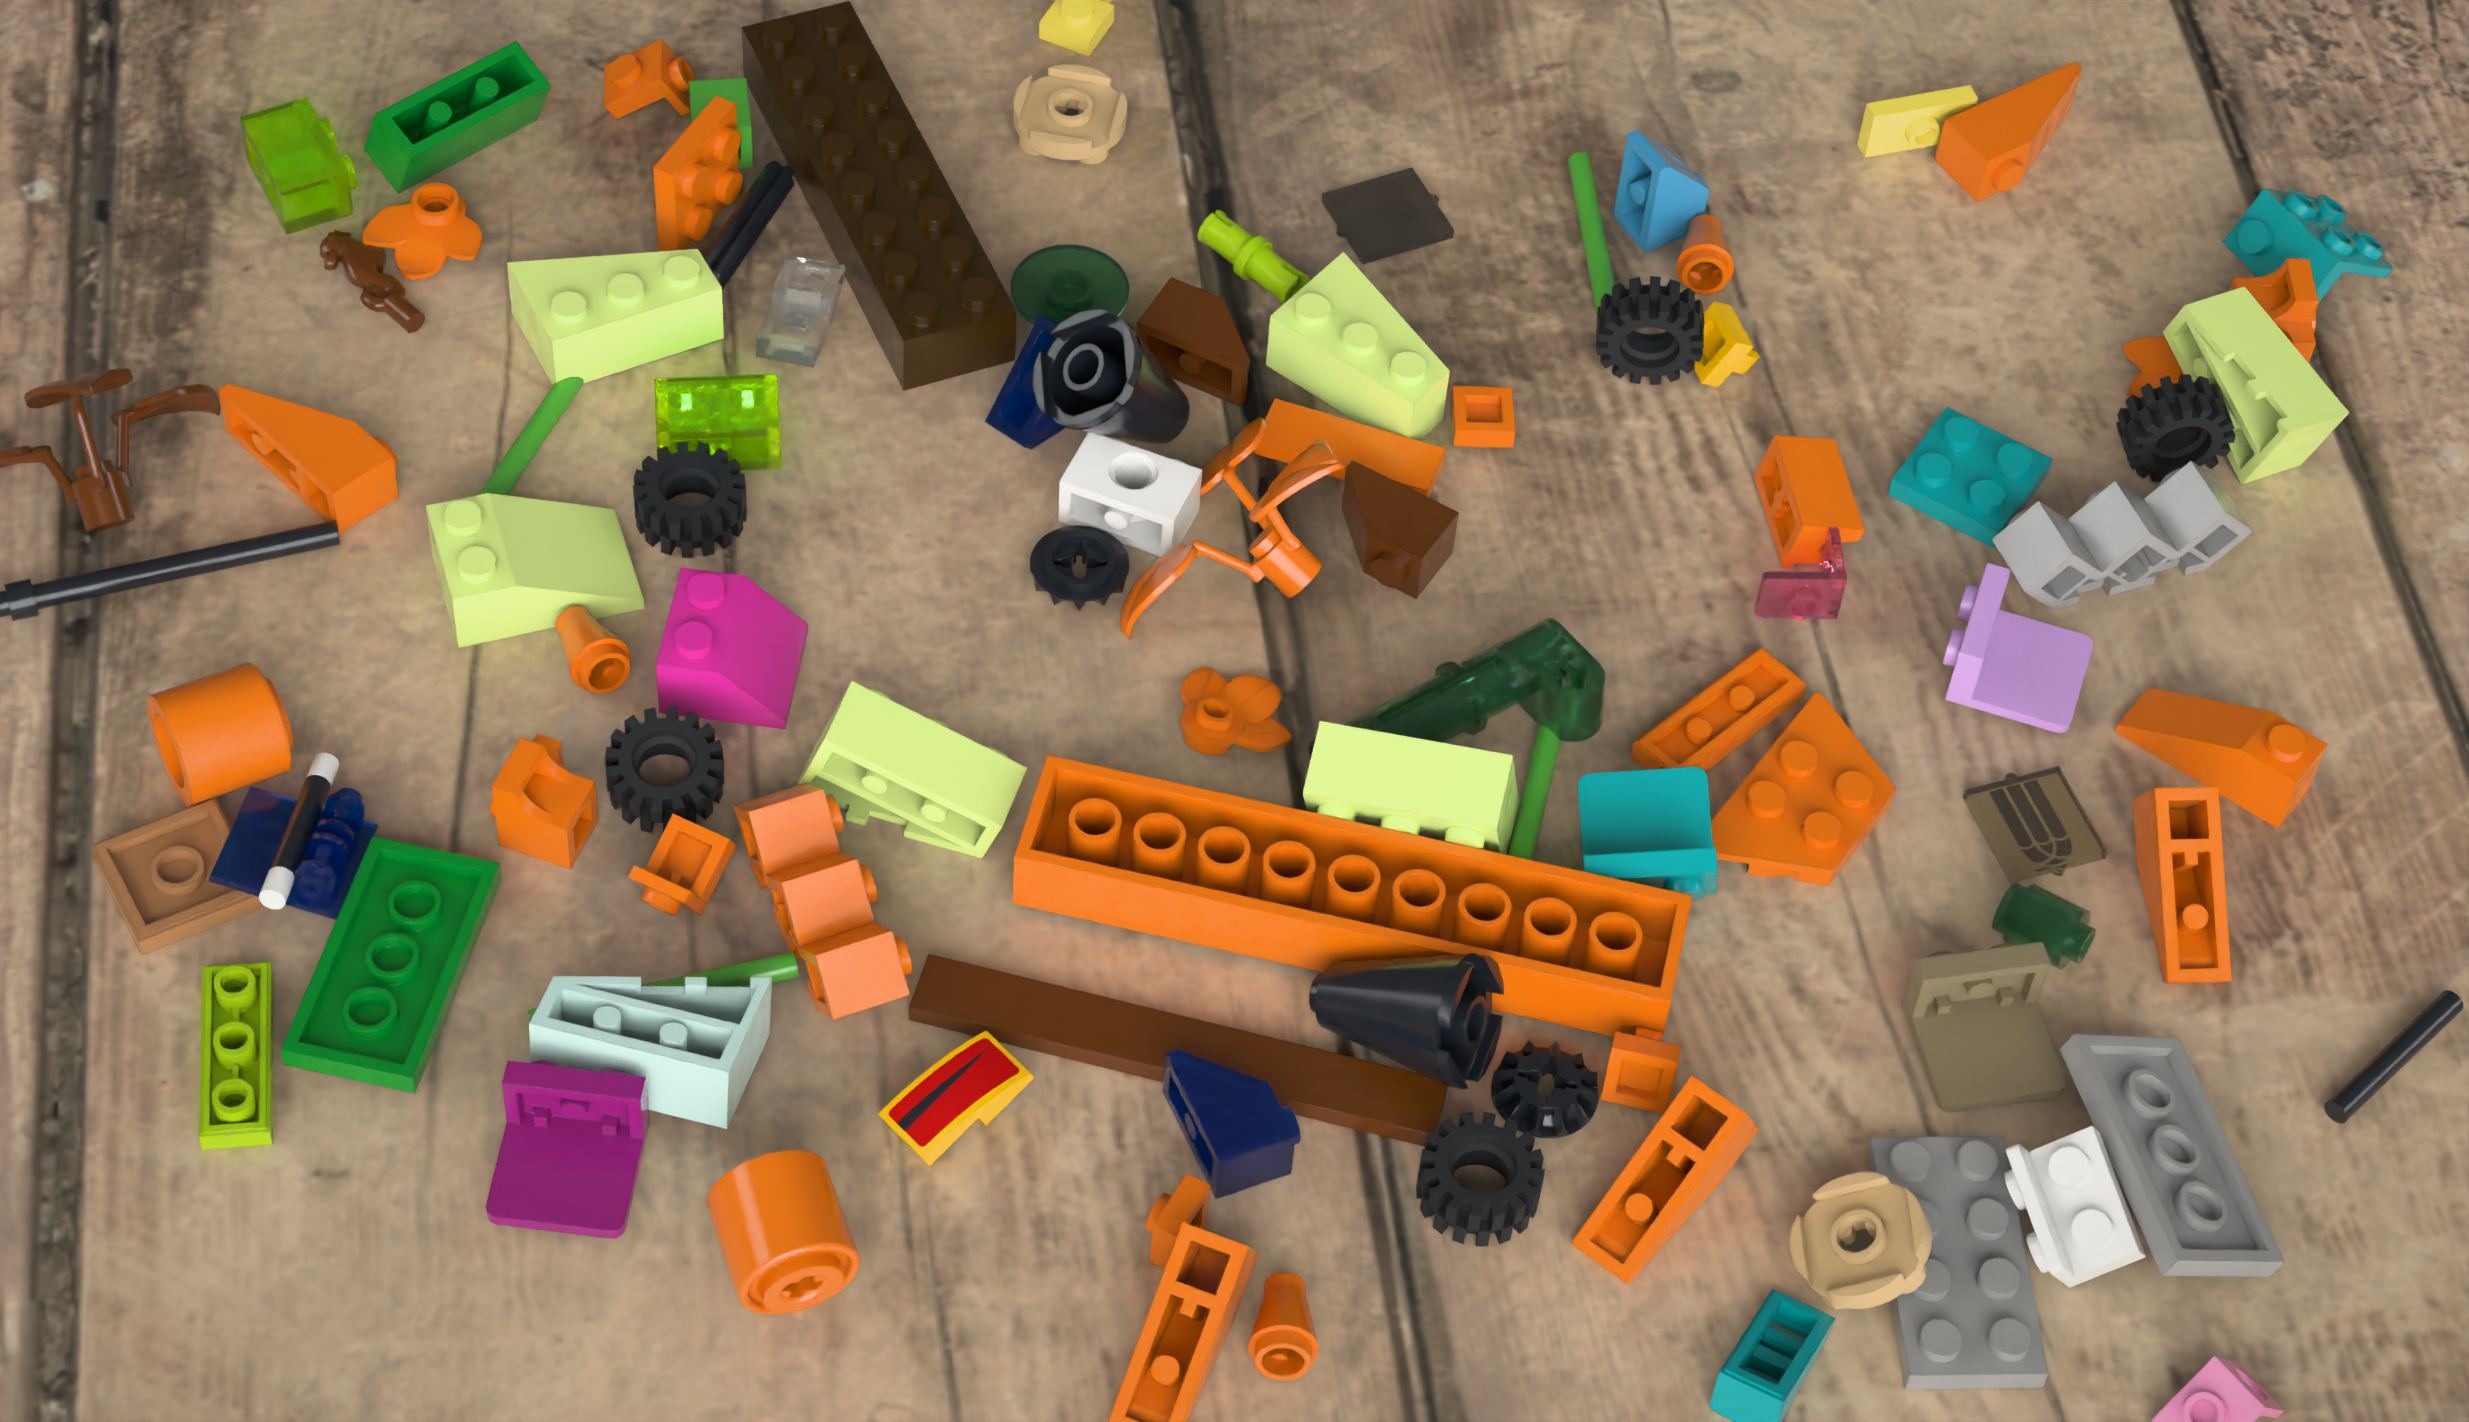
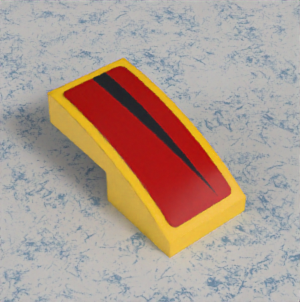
M986 1030L931 1066L900 1092L878 1115L931 1166L977 1119L987 1126L1034 1079V1076Z

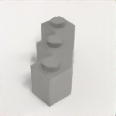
M2190 461L2184 467L2167 474L2160 482L2159 487L2144 499L2117 481H2114L2107 488L2093 493L2086 500L2084 506L2069 519L2038 501L2030 508L2024 509L2013 516L2008 526L1992 538V541L2024 592L2053 610L2077 605L2080 599L2079 593L2103 587L2107 595L2110 596L2154 584L2155 573L2178 567L2183 575L2206 570L2254 531L2219 479Z

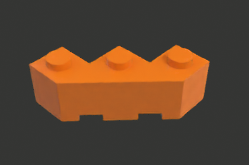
M805 783L734 805L750 867L760 889L770 888L775 909H773L774 919L789 951L794 952L796 959L801 957L805 960L810 978L807 980V990L817 1011L834 1020L910 995L905 975L912 973V963L907 946L900 935L893 936L892 930L874 921L870 904L877 902L875 882L866 864L859 865L857 858L847 855L840 850L836 834L843 832L844 827L841 812L832 794L825 796L823 788Z

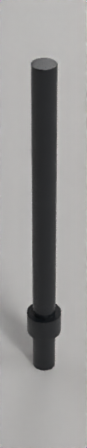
M333 520L37 584H31L30 579L4 584L5 590L0 591V617L11 615L13 621L39 616L37 609L340 545L337 526Z

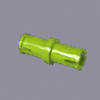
M1216 210L1215 214L1211 213L1200 226L1197 235L1198 241L1209 246L1233 264V271L1236 275L1246 281L1253 279L1278 298L1282 304L1287 302L1309 282V276L1306 273L1299 271L1273 251L1272 242L1261 235L1254 237L1227 217L1226 213L1222 210Z

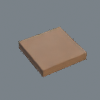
M216 797L90 846L93 861L141 955L148 954L266 907L259 900V894L263 885Z

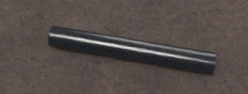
M2445 990L2436 997L2325 1103L2324 1109L2326 1114L2337 1123H2345L2463 1010L2461 998L2450 990Z

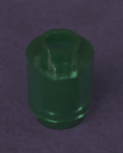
M2013 883L2003 896L1992 922V929L2004 934L2003 940L2005 943L2021 945L2043 942L2051 962L2050 965L2060 970L2065 968L2070 960L2079 964L2088 953L2096 934V929L2088 925L2091 915L2090 911L2035 884H2031L2026 888L2018 883Z

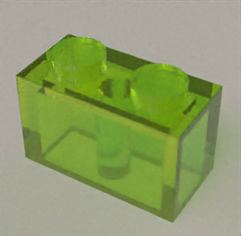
M307 97L240 117L246 159L286 235L354 214L350 191L358 188L354 166L347 154L338 155L336 151L337 141L329 119L327 117L318 118Z
M777 374L654 379L657 449L667 446L671 454L677 453V443L688 442V451H697L698 442L709 444L710 455H713L718 448L728 452V462L735 458L740 464L741 471L782 469Z

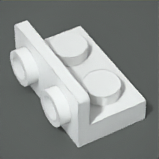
M2093 1126L2087 1127L2032 1151L2026 1150L2019 1143L2006 1148L2012 1169L2004 1172L2005 1182L2018 1209H2027L2035 1232L2027 1235V1243L2032 1257L2042 1273L2050 1271L2054 1277L2065 1285L2073 1287L2146 1257L2101 1134Z

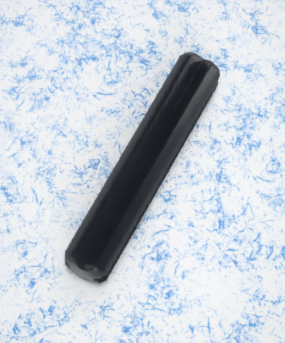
M776 161L765 165L704 253L703 258L722 287V290L793 188L794 181L792 177L794 171L788 165L782 166Z

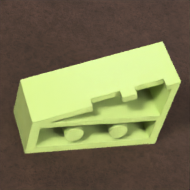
M698 249L507 262L512 315L552 385L568 377H581L584 383L724 339L722 287Z
M1344 252L1270 316L1266 366L1361 424L1419 441L1443 420L1450 370Z
M2245 286L2184 305L2163 331L2183 373L2190 374L2193 383L2199 376L2208 378L2210 385L2215 383L2219 387L2235 428L2233 429L2235 441L2234 443H2229L2231 450L2227 454V458L2241 485L2302 465L2349 414V411Z
M851 681L815 744L796 786L810 783L823 788L825 796L832 794L839 808L847 810L845 814L846 821L865 826L869 816L906 826L904 837L983 858L1004 825L1027 767L1009 759L1003 752L995 748L985 747L950 730L947 725L939 720L926 718L892 701L880 691L867 689Z
M1323 721L1319 722L1303 789V797L1308 812L1505 855L1508 854L1519 804L1513 755Z

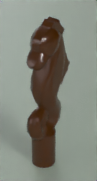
M337 230L329 232L320 245V256L324 258V268L326 270H335L338 263L342 261L349 281L353 285L364 289L360 299L368 309L375 312H385L408 333H413L420 329L425 320L424 314L404 298L406 290L402 284L393 276L383 273V267L386 264L385 250L371 245L366 246L351 237V233Z

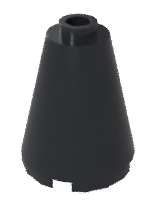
M1094 309L1078 312L1061 322L1051 334L1057 338L1047 354L1040 351L1035 361L1032 386L1038 406L1057 424L1068 429L1153 444L1168 443L1183 431L1190 413L1187 396L1127 321L1110 312Z
M1475 953L1333 962L1327 966L1323 973H1319L1314 978L1310 988L1309 1005L1312 1012L1316 1014L1317 1022L1322 1028L1444 1085L1463 1090L1468 1089L1465 1083L1466 1080L1479 1082L1485 1075L1495 1054L1501 1033L1503 1016L1491 1014L1492 993L1504 995V986L1499 965L1490 956Z

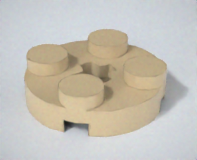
M1061 64L1048 67V76L1038 78L1032 82V75H1030L1020 83L1014 94L1013 125L1019 135L1021 149L1031 155H1044L1060 160H1079L1089 165L1098 164L1107 159L1109 149L1121 140L1126 130L1127 98L1121 90L1119 95L1111 87V78L1102 71L1091 67L1075 64ZM1067 109L1078 110V115L1068 116L1064 114L1067 112Z
M1857 1172L1833 1179L1812 1195L1816 1203L1807 1210L1803 1219L1798 1213L1790 1232L1791 1258L1806 1285L1819 1296L1827 1307L1835 1310L1871 1308L1889 1302L1900 1294L1911 1293L1923 1284L1927 1271L1925 1263L1930 1255L1932 1246L1930 1222L1915 1195L1906 1187L1904 1189L1902 1186L1892 1184L1887 1176L1874 1172ZM1867 1228L1871 1237H1875L1873 1243L1863 1251L1845 1250V1245L1855 1242L1856 1231Z

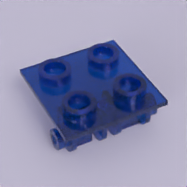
M250 786L211 872L209 882L259 897L297 800ZM342 788L328 797L313 835L308 842L302 863L296 870L294 883L285 905L334 920L337 919L372 836H375L378 827L377 824L364 821L365 806L363 798L358 791L352 788Z

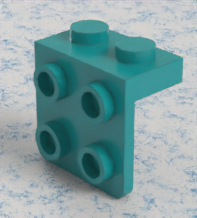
M2264 188L2223 240V243L2257 277L2273 273L2283 265L2286 258L2309 259L2319 302L2343 272L2386 278L2393 270L2392 265L2382 256L2385 252L2382 244L2368 233L2361 230L2356 231L2344 220L2348 215L2347 211L2338 202L2323 194H2320L2318 198L2306 196L2295 189H2291L2289 192H2282Z
M1679 767L1588 773L1579 779L1578 802L1583 872L1693 895L1692 901L1701 899L1708 894H1716L1718 878L1716 847H1713L1708 778L1703 769L1699 767Z

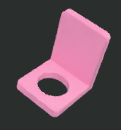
M2214 1356L2151 1422H2254L2259 1416L2277 1418L2284 1410L2238 1362Z

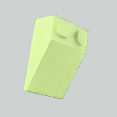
M492 493L426 505L432 557L458 648L555 628L558 616L564 610L574 606L586 608L594 619L645 609L644 598L615 509Z

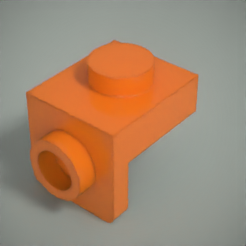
M660 39L635 52L623 54L613 62L604 65V106L618 119L665 97L681 116H685L690 113L689 81L696 80L695 73L690 63L684 57H677L668 45Z
M672 814L645 869L633 865L628 878L644 889L640 898L644 903L676 917L680 907L701 916L737 845L722 835Z

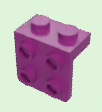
M508 1060L502 1080L507 1123L486 1203L488 1219L496 1225L611 1239L621 1236L626 1230L650 1124L646 1077L633 1076L617 1069L591 1071L561 1067L550 1061L525 1063Z

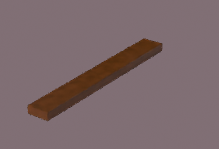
M932 954L927 956L909 1005V1020L972 1036H977L987 1030L1001 1043L1424 1147L1432 1131L1436 1133L1448 1089L1447 1085L1420 1073Z

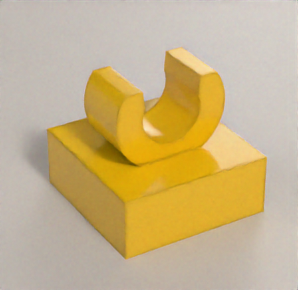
M1714 301L1703 313V356L1700 362L1695 361L1694 370L1702 384L1719 387L1732 371L1738 374H1745L1760 356L1752 350L1754 346L1732 306Z

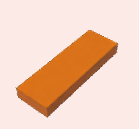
M1276 398L1265 418L1267 429L1264 437L1254 450V454L1289 464L1306 448L1316 441L1323 440L1331 447L1334 455L1341 461L1344 469L1334 471L1328 474V476L1345 481L1346 467L1354 460L1427 497L1431 495L1443 467L1446 448Z
M1759 647L1635 741L1630 757L1646 770L1699 767L1707 772L1803 698L1807 683L1766 650Z

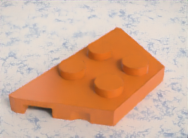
M1814 693L1711 820L1713 847H1716L1717 859L1748 864L1747 874L1772 878L1785 875L1799 882L1829 886L1892 805L1896 792L1895 786L1822 694Z

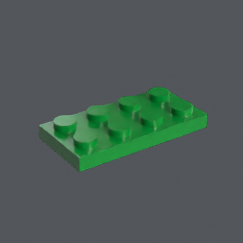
M372 836L281 1047L283 1065L415 1094L502 880L500 863Z

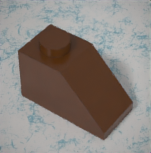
M1171 277L1138 320L1137 334L1173 379L1241 407L1246 400L1249 356L1225 300L1202 288L1194 287Z
M1354 460L1350 462L1346 467L1342 511L1362 571L1375 578L1382 585L1395 588L1417 599L1453 553L1459 512Z

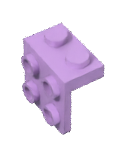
M1987 563L1980 587L1968 583L1957 616L1958 620L1968 622L1966 631L1953 628L1943 664L1955 668L1945 700L2055 733L2066 732L2073 718L2092 652L2093 642L2087 635L1999 610L2011 569Z

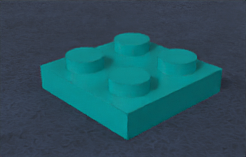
M1946 407L1892 478L1888 495L1995 548L1996 546L1992 538L2008 526L2013 516L2024 509L2048 476L2053 459Z

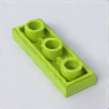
M271 961L202 966L199 1139L202 1150L273 1145L274 973Z

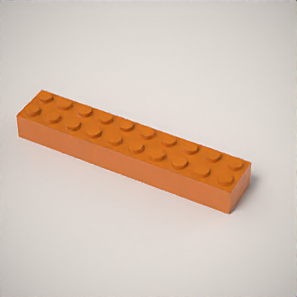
M1047 755L1014 855L1013 904L1319 972H1324L1327 966L1333 962L1471 953L1490 956L1499 965L1504 986V995L1492 993V1010L1614 1037L1615 1031L1635 1036L1637 1026L1662 1031L1664 1034L1693 895L1052 755Z

